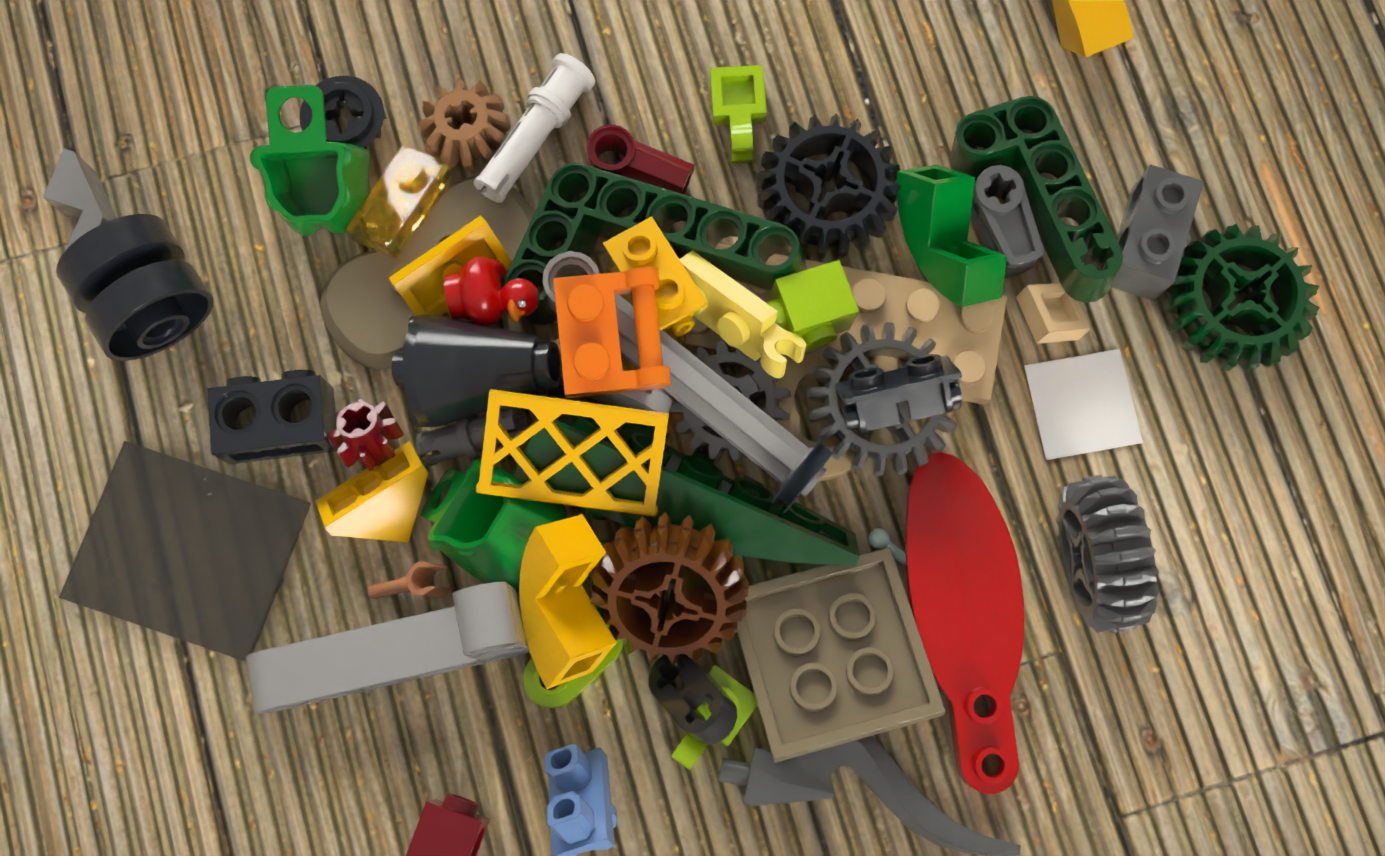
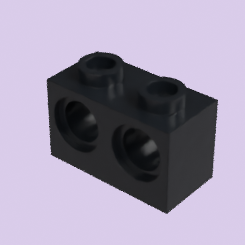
M312 370L286 371L281 374L282 379L261 382L260 378L252 376L234 377L226 381V386L207 388L211 454L230 465L336 452L337 450L327 436L328 432L337 429L334 388L321 375H316ZM311 400L312 409L309 416L301 422L292 423L291 412L293 408L302 401ZM255 407L256 415L252 424L245 429L237 430L236 420L239 414L246 408Z

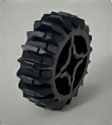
M837 113L831 117L829 126H822L820 119L814 114L809 119L808 130H805L794 121L789 127V138L777 134L772 143L774 152L765 151L763 153L761 166L765 170L758 172L756 177V186L763 190L757 195V205L759 208L769 209L765 213L764 219L792 229L798 237L803 253L807 250L808 244L817 245L816 254L820 260L826 257L829 246H835L837 254L843 259L848 256L850 242L856 248L863 251L869 246V235L881 238L886 231L884 221H893L898 208L893 202L897 201V191L901 186L894 183L897 181V171H900V165L888 163L893 155L891 146L875 148L879 140L877 130L862 136L859 134L861 128L859 119L853 121L849 128L841 127V120ZM830 154L824 160L815 161L808 159L815 155ZM849 161L854 163L864 173L871 190L862 187L863 181L851 175L848 170ZM838 171L833 192L827 191L823 201L819 203L822 192L821 186L823 188L824 182H830L834 173ZM785 182L796 186L795 192L807 198L810 203L807 214L793 203L787 192ZM854 211L858 212L854 216L842 220H825L827 216L834 212H844L850 215Z

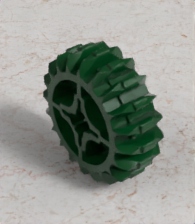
M1236 223L1228 226L1222 233H1219L1216 229L1207 231L1201 237V242L1198 240L1191 241L1184 248L1175 282L1166 290L1173 297H1170L1164 303L1163 311L1178 314L1179 317L1170 324L1169 331L1179 332L1185 330L1189 337L1184 340L1182 349L1189 350L1195 345L1202 348L1200 363H1208L1216 356H1219L1221 371H1230L1237 363L1243 372L1254 371L1259 367L1260 363L1264 367L1269 368L1280 362L1282 356L1288 357L1297 351L1300 345L1298 340H1303L1310 335L1313 327L1308 321L1317 315L1320 307L1308 299L1317 294L1320 286L1304 282L1303 278L1311 272L1312 265L1297 266L1293 259L1297 256L1299 247H1291L1286 251L1278 247L1281 233L1272 234L1266 240H1262L1259 225L1250 227L1243 234ZM1236 264L1244 265L1254 271L1242 270ZM1248 287L1252 288V291L1244 298L1245 303L1242 304L1240 302L1232 310H1228V305L1236 299L1235 295L1237 293L1241 294ZM1270 288L1274 294L1276 305L1271 299ZM1203 290L1211 299V311L1208 310L1204 301ZM1231 324L1238 326L1246 334L1253 332L1255 336L1235 333L1223 325Z

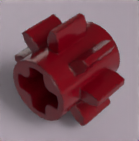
M358 399V402L352 403L336 413L337 429L328 432L327 436L346 467L349 468L358 461L360 464L367 466L369 471L374 469V466L381 465L389 458L396 456L394 453V440L403 437L404 434L385 402H381L374 408L371 404L364 402L363 399Z

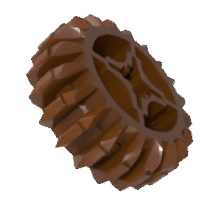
M665 512L659 517L658 525L653 526L642 515L636 521L634 531L622 525L621 529L616 532L614 541L607 540V543L603 545L606 553L591 574L593 579L590 591L591 604L597 606V611L605 624L609 625L608 629L614 639H626L625 647L628 655L640 648L647 651L649 663L658 654L667 655L672 666L676 664L680 654H686L697 663L698 659L702 656L703 648L717 654L722 646L723 639H733V635L737 632L738 622H741L742 617L746 614L747 601L745 597L748 596L749 581L747 576L744 575L742 556L732 555L733 545L730 542V538L714 541L715 530L712 523L701 531L693 529V520L690 514L682 521L681 525L671 524V520ZM676 579L669 599L664 600L665 590L668 591L670 580Z

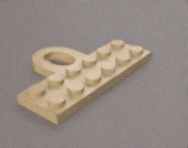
M718 243L716 249H726L731 246ZM774 254L769 257L766 264L773 266L782 264L789 256ZM805 259L807 269L827 264ZM842 266L859 308V313L850 330L838 333L837 339L828 345L813 350L806 349L803 361L800 363L793 361L787 355L780 354L787 359L785 375L775 384L776 387L788 388L791 391L790 398L779 401V408L789 413L790 418L783 421L775 419V421L808 448H814L818 442L806 439L800 430L801 417L794 405V394L797 387L805 379L812 377L811 372L814 366H824L831 370L833 369L822 354L826 347L830 346L844 355L845 352L839 340L843 333L848 332L851 334L858 345L862 344L860 338L862 325L870 324L874 330L875 338L878 340L881 339V332L886 322L894 323V339L899 341L902 340V336L909 327L916 329V337L911 345L918 349L921 348L925 341L930 338L936 342V346L930 354H937L941 357L947 355L962 373V378H959V386L963 401L987 405L991 401L1007 296L1002 295V298L961 307L943 296L930 282ZM735 280L764 302L769 301L771 291ZM694 316L692 320L695 325L686 334L676 336L673 331L666 332L687 350L696 351L697 348L702 347L708 353L714 355L717 354L718 340H723L719 334ZM729 345L731 352L735 353L736 347ZM868 357L871 364L876 363L884 372L906 367L905 362L893 357ZM852 366L843 373L839 383L849 380L848 376L855 372ZM858 428L851 429L856 435L870 442L873 430L860 433ZM834 435L828 441L822 442V444L830 451H833L841 441ZM848 448L838 460L831 456L823 466L827 471L819 481L837 478L851 470V461L856 452Z

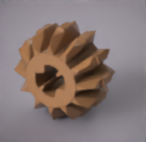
M458 77L455 91L448 93L445 88L437 85L436 94L439 101H423L422 110L427 118L419 121L418 128L421 136L427 139L425 147L430 156L433 158L441 156L444 167L449 170L462 160L465 170L472 174L475 160L481 158L484 163H489L493 157L491 149H499L506 139L503 133L511 128V121L509 115L503 112L505 108L503 99L497 93L489 95L487 86L481 81L468 90L465 81Z

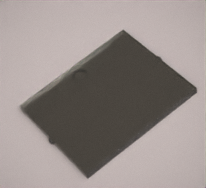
M124 441L95 512L89 518L90 524L59 598L246 662V656L254 653L278 588L284 583L283 575L311 503Z

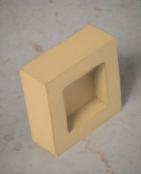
M1061 283L1027 285L1016 296L1036 344L1079 340L1091 329L1079 301L1068 296Z

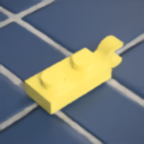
M693 250L679 259L707 302V306L694 312V317L719 334L727 344L736 347L752 360L756 361L761 357L760 363L762 368L772 377L780 379L784 376L787 359L780 354L789 356L797 363L803 361L806 350L805 341L799 335L786 331L775 323L777 310Z

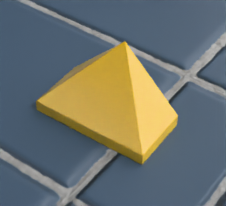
M410 441L394 450L396 454L394 458H389L383 464L374 466V469L371 471L368 468L364 469L315 501L324 526L332 536L409 543L428 476L420 456H418L415 447Z

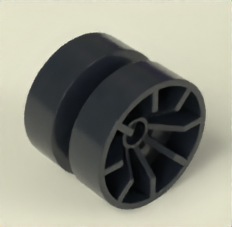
M152 214L127 215L93 228L66 249L56 267V274L76 308L86 313L85 321L105 355L112 360H136L156 354L175 345L195 331L206 320L213 308L214 301L212 295L194 267L184 261V252L163 219Z

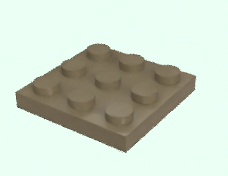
M890 547L860 555L855 566L823 565L749 586L748 596L745 597L747 601L746 614L742 617V621L738 622L736 633L774 763L944 715L945 708Z

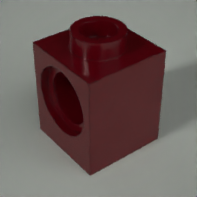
M446 793L444 801L438 799L426 801L406 856H477L490 818L477 814L479 803L452 793Z

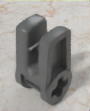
M1003 165L991 166L985 169L975 182L970 220L983 247L1007 256L1004 279L1015 277L1031 270L1035 265V261L1044 254V248L1020 175L1012 168ZM987 191H989L991 195L990 198H987V196L985 195ZM999 197L1003 199L1002 204L998 200Z

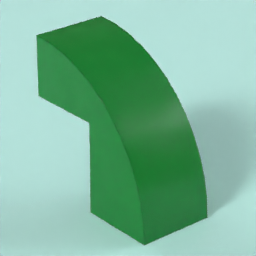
M940 165L897 171L896 184L901 185L897 191L901 227L909 250L926 279L943 296L961 307L1002 298L1007 256L968 241L975 177Z

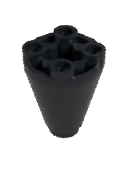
M429 314L410 317L403 352H396L393 355L391 370L395 384L397 386H404L410 406L411 421L418 428L439 427L486 412L490 389L530 395L543 394L547 388L558 387L562 375V363L558 345L555 342H545L539 336L442 315Z

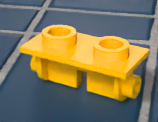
M652 216L603 242V246L619 272L639 267L658 268L661 287L655 290L660 331L665 329L673 331L676 336H681L694 327L695 323L692 320L694 312L707 306V302Z

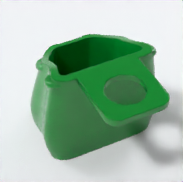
M315 85L271 87L265 96L269 145L256 147L250 153L252 166L260 170L264 178L266 189L264 195L267 204L299 235L310 236L321 229H327L334 234L348 232L357 222L370 199L369 152L357 145L327 142L324 95L319 87ZM291 98L305 100L312 110L310 125L300 132L288 130L280 119L282 105Z
M482 459L474 460L465 473L451 468L447 469L421 511L422 517L434 522L427 537L430 547L434 550H441L484 584L506 582L519 592L522 558L530 535L537 526L566 519L568 516L564 505L477 493L476 485L479 482ZM494 466L492 482L523 485L522 481L513 478L514 474ZM449 484H451L447 496L445 497L443 502L436 508V504L440 495L442 494L444 489Z

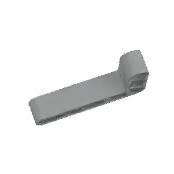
M506 582L477 585L454 592L452 594L454 607L248 654L246 656L254 712L255 714L281 711L528 654L530 651L521 618L519 592Z

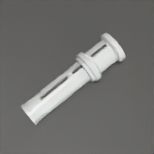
M563 53L557 54L551 63L552 71L539 88H532L528 93L526 101L528 109L480 175L475 178L473 184L476 189L481 190L483 186H486L481 194L497 203L504 201L513 184L551 131L568 123L571 118L570 109L582 92H589L595 84L594 75L575 57Z

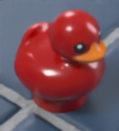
M476 256L469 259L459 273L447 274L444 277L445 297L451 317L456 319L468 317L471 322L488 326L497 324L503 311L509 314L513 322L519 323L521 317L531 315L537 309L539 293L537 287L526 279H513L508 281L502 288L501 280L506 275V268L501 262L486 257Z

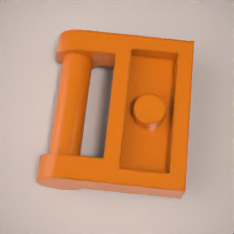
M639 267L625 272L553 278L565 398L655 390L672 385L670 368L663 366L655 290L661 287L658 268ZM632 294L640 369L623 371L615 295Z

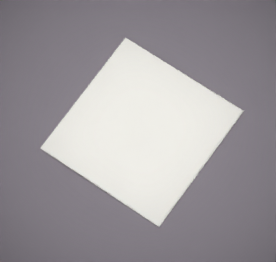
M1120 349L1024 365L1046 460L1143 443Z

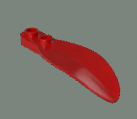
M936 452L927 456L928 463L921 467L917 465L907 495L905 557L911 609L935 681L949 699L948 708L958 774L969 787L981 793L997 794L1005 791L1013 784L1019 770L1010 695L1018 676L1024 642V598L1020 568L1008 527L984 482L959 458L951 454ZM985 694L990 700L991 707L986 715L978 716L974 711V701L978 696ZM995 754L999 762L998 768L993 774L985 775L982 770V761L987 755Z

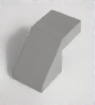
M64 149L43 198L66 217L78 220L66 247L67 249L88 231L116 219V215L96 171L74 151Z

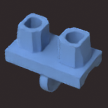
M570 744L549 751L545 755V773L548 775L549 786L547 824L550 827L551 856H576L586 851L607 850L615 847L613 829L617 824V811L611 803L608 757L605 752L599 747L583 753L576 744Z

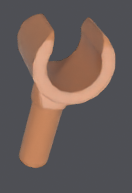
M417 562L410 568L408 575L401 577V579L370 585L368 587V595L371 599H376L403 592H412L418 596L443 598L448 595L450 588L432 586V579L436 572L447 570L448 567L430 562Z

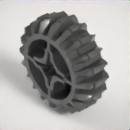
M886 322L884 324L881 339L876 340L874 330L870 324L862 325L860 329L862 344L858 345L854 337L845 332L839 339L841 347L845 352L844 355L830 346L826 347L822 355L833 367L832 370L824 366L813 367L811 376L826 385L825 387H811L807 390V399L824 402V407L815 408L808 413L809 421L819 422L827 419L829 426L823 428L817 434V440L820 441L826 436L823 442H826L835 435L841 441L838 444L839 447L832 455L835 460L841 458L848 448L856 452L850 468L854 471H859L864 465L866 457L873 458L872 473L874 476L884 474L886 459H891L893 469L897 475L907 472L906 454H909L913 462L921 467L928 463L927 453L922 444H925L931 450L940 452L946 444L934 431L937 429L942 432L952 433L957 427V423L954 420L939 414L926 417L921 429L915 434L909 424L911 419L906 410V401L897 403L900 424L886 427L890 434L894 433L900 442L898 444H875L862 439L852 430H847L843 414L841 415L839 411L835 384L839 383L841 376L850 366L855 371L866 368H879L876 363L871 364L868 357L888 356L906 363L911 358L930 354L934 350L936 342L930 338L924 342L920 349L914 347L911 344L916 337L917 330L912 327L906 330L902 340L899 341L894 339V323ZM955 379V380H950V381H949V382L958 381V383L960 384L959 379ZM962 404L953 405V411L959 410Z
M1096 475L1082 478V481L1069 483L1068 486L1063 488L1061 498L1057 505L1059 514L1056 521L1059 527V536L1057 538L1060 542L1065 576L1070 586V595H1073L1075 599L1076 610L1082 615L1083 621L1096 632L1110 631L1111 633L1135 629L1138 625L1149 623L1157 607L1156 598L1159 588L1156 583V576L1159 570L1155 565L1154 554L1156 550L1151 542V529L1147 527L1145 521V510L1138 506L1136 493L1130 489L1124 479H1118L1115 475L1108 477Z

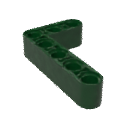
M570 163L560 167L550 178L506 274L504 285L508 281L517 278L526 279L536 287L543 286L544 269L548 262L558 254L572 251L581 252L589 257L598 236L611 239L651 216L679 259L693 250L732 279L771 291L775 279L807 270V266L797 235L785 225L585 164ZM588 192L580 201L571 202L579 193ZM632 206L637 207L635 211L629 216L623 218L618 217L620 213L626 208ZM680 221L687 222L680 231L666 233L674 223ZM730 236L738 237L735 244L731 247L716 249L717 244L722 239ZM566 238L563 246L557 250L550 251V248L556 241ZM786 252L790 254L789 258L782 264L775 266L766 264L769 257L775 253ZM545 289L539 295L537 309L531 315L525 317L536 325H547L557 320V315L550 308Z

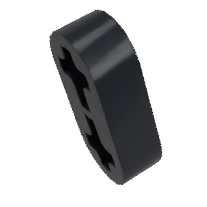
M680 654L674 666H672L667 655H662L657 659L648 677L649 688L679 727L702 744L713 745L729 736L737 720V707L712 676L699 663H695L686 654ZM678 675L686 683L681 692L676 689L677 686L674 682ZM703 702L709 705V711L712 713L707 720L697 709Z

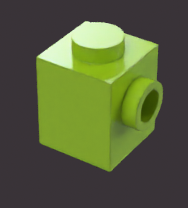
M840 260L775 279L769 301L766 302L778 311L775 323L786 331L799 335L805 341L807 350L817 349L835 341L838 333L850 330L859 313V308Z

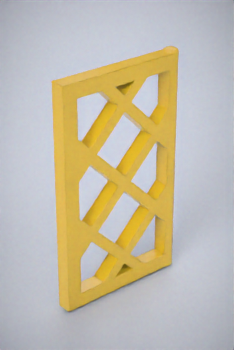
M490 389L480 477L476 485V492L655 517L658 512L656 500L669 413ZM501 405L530 409L538 420L511 438L499 423ZM562 414L590 417L596 421L600 428L574 447L554 423V420ZM625 422L655 426L653 443L637 455L634 454L616 431ZM545 427L565 454L539 472L518 446ZM608 436L627 462L600 480L582 458L581 454ZM498 438V440L502 443L503 446L496 450V443ZM510 453L530 480L523 485L492 482L494 464ZM648 459H650L649 470L643 465ZM570 462H573L592 487L583 494L553 490L546 480ZM634 470L646 484L644 502L615 498L608 488Z

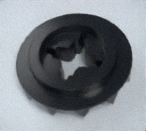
M335 76L315 85L322 90L324 95L327 142L352 144L367 150V146L375 138H381V127L384 119H387L381 97L373 86L353 76ZM303 100L300 109L302 131L312 121V110L305 100ZM345 101L352 116L357 117V119L349 120L344 133H341L336 122L331 119L340 117Z

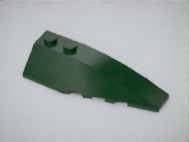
M560 384L556 388H550L547 397L603 404L587 396L565 398L564 386ZM562 414L554 420V423L574 447L600 428L596 421L590 417ZM625 422L616 431L634 454L637 455L653 443L655 426ZM545 427L528 439L523 451L539 472L565 454ZM666 432L656 500L658 512L655 517L643 515L653 526L658 525L659 517L665 512L669 516L671 524L681 525L682 521L690 514L693 520V529L701 531L712 523L715 530L714 541L730 538V542L733 545V555L791 563L855 566L857 564L860 553L855 533L797 502H794L783 513L788 505L784 503L781 506L775 502L771 503L774 496L764 487V484L747 475H744L742 478H735V480L730 479L718 467L713 465L715 460L709 458L708 454L699 450L694 451L693 455H686L667 445L666 441L670 434ZM608 436L581 454L582 458L600 480L627 462ZM650 459L643 463L647 470H649ZM570 462L546 480L553 490L583 494L592 487L573 462ZM518 464L513 478L522 481L524 484L530 478ZM633 470L608 488V490L615 498L644 502L646 484ZM576 506L580 512L596 520H606L608 518L635 528L636 521L642 517V515Z

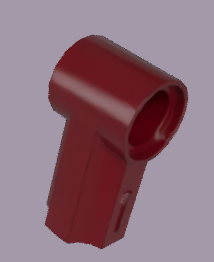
M617 125L601 126L594 130L588 138L586 147L588 166L680 194H686L694 172V164L635 141L629 131ZM615 151L623 155L624 159L618 164L609 165L601 162L598 157L604 152Z

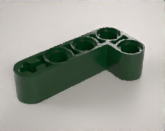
M1026 96L964 116L957 124L949 159L951 169L973 176L975 181L985 169L991 166L1003 165L1015 170L1023 180L1041 242L1062 288L1068 296L1084 303L1096 302L1103 298L1109 291L1122 265V251L1060 120L1050 103L1040 97ZM1019 129H1027L1035 134L1024 133ZM968 145H980L983 148H985V150H976L969 147ZM1039 173H1049L1057 179H1047ZM1060 218L1073 219L1078 223V226L1067 225Z

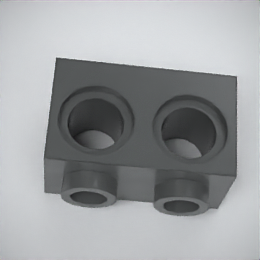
M1151 164L1132 187L1116 238L1122 251L1123 260L1111 285L1112 288L1155 301L1175 282L1204 181Z

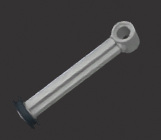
M568 251L558 254L548 262L544 269L542 282L550 308L555 314L553 278L600 274L593 260L581 252ZM615 295L621 355L640 369L633 306L620 295ZM661 330L663 366L670 368L672 384L663 389L781 484V489L771 503L777 497L784 501L788 507L783 513L790 508L800 494L806 497L827 471L823 466L839 446L837 445L833 451H830L822 444L826 438L824 436L814 448H808L681 344Z

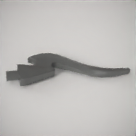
M872 736L776 763L773 762L770 752L756 747L753 748L751 763L722 758L718 781L746 787L743 804L759 806L832 799L835 796L831 783L832 773L837 767L847 766L854 771L908 829L933 844L962 853L977 855H1020L1021 845L972 831L956 823L938 810L913 786L883 747Z

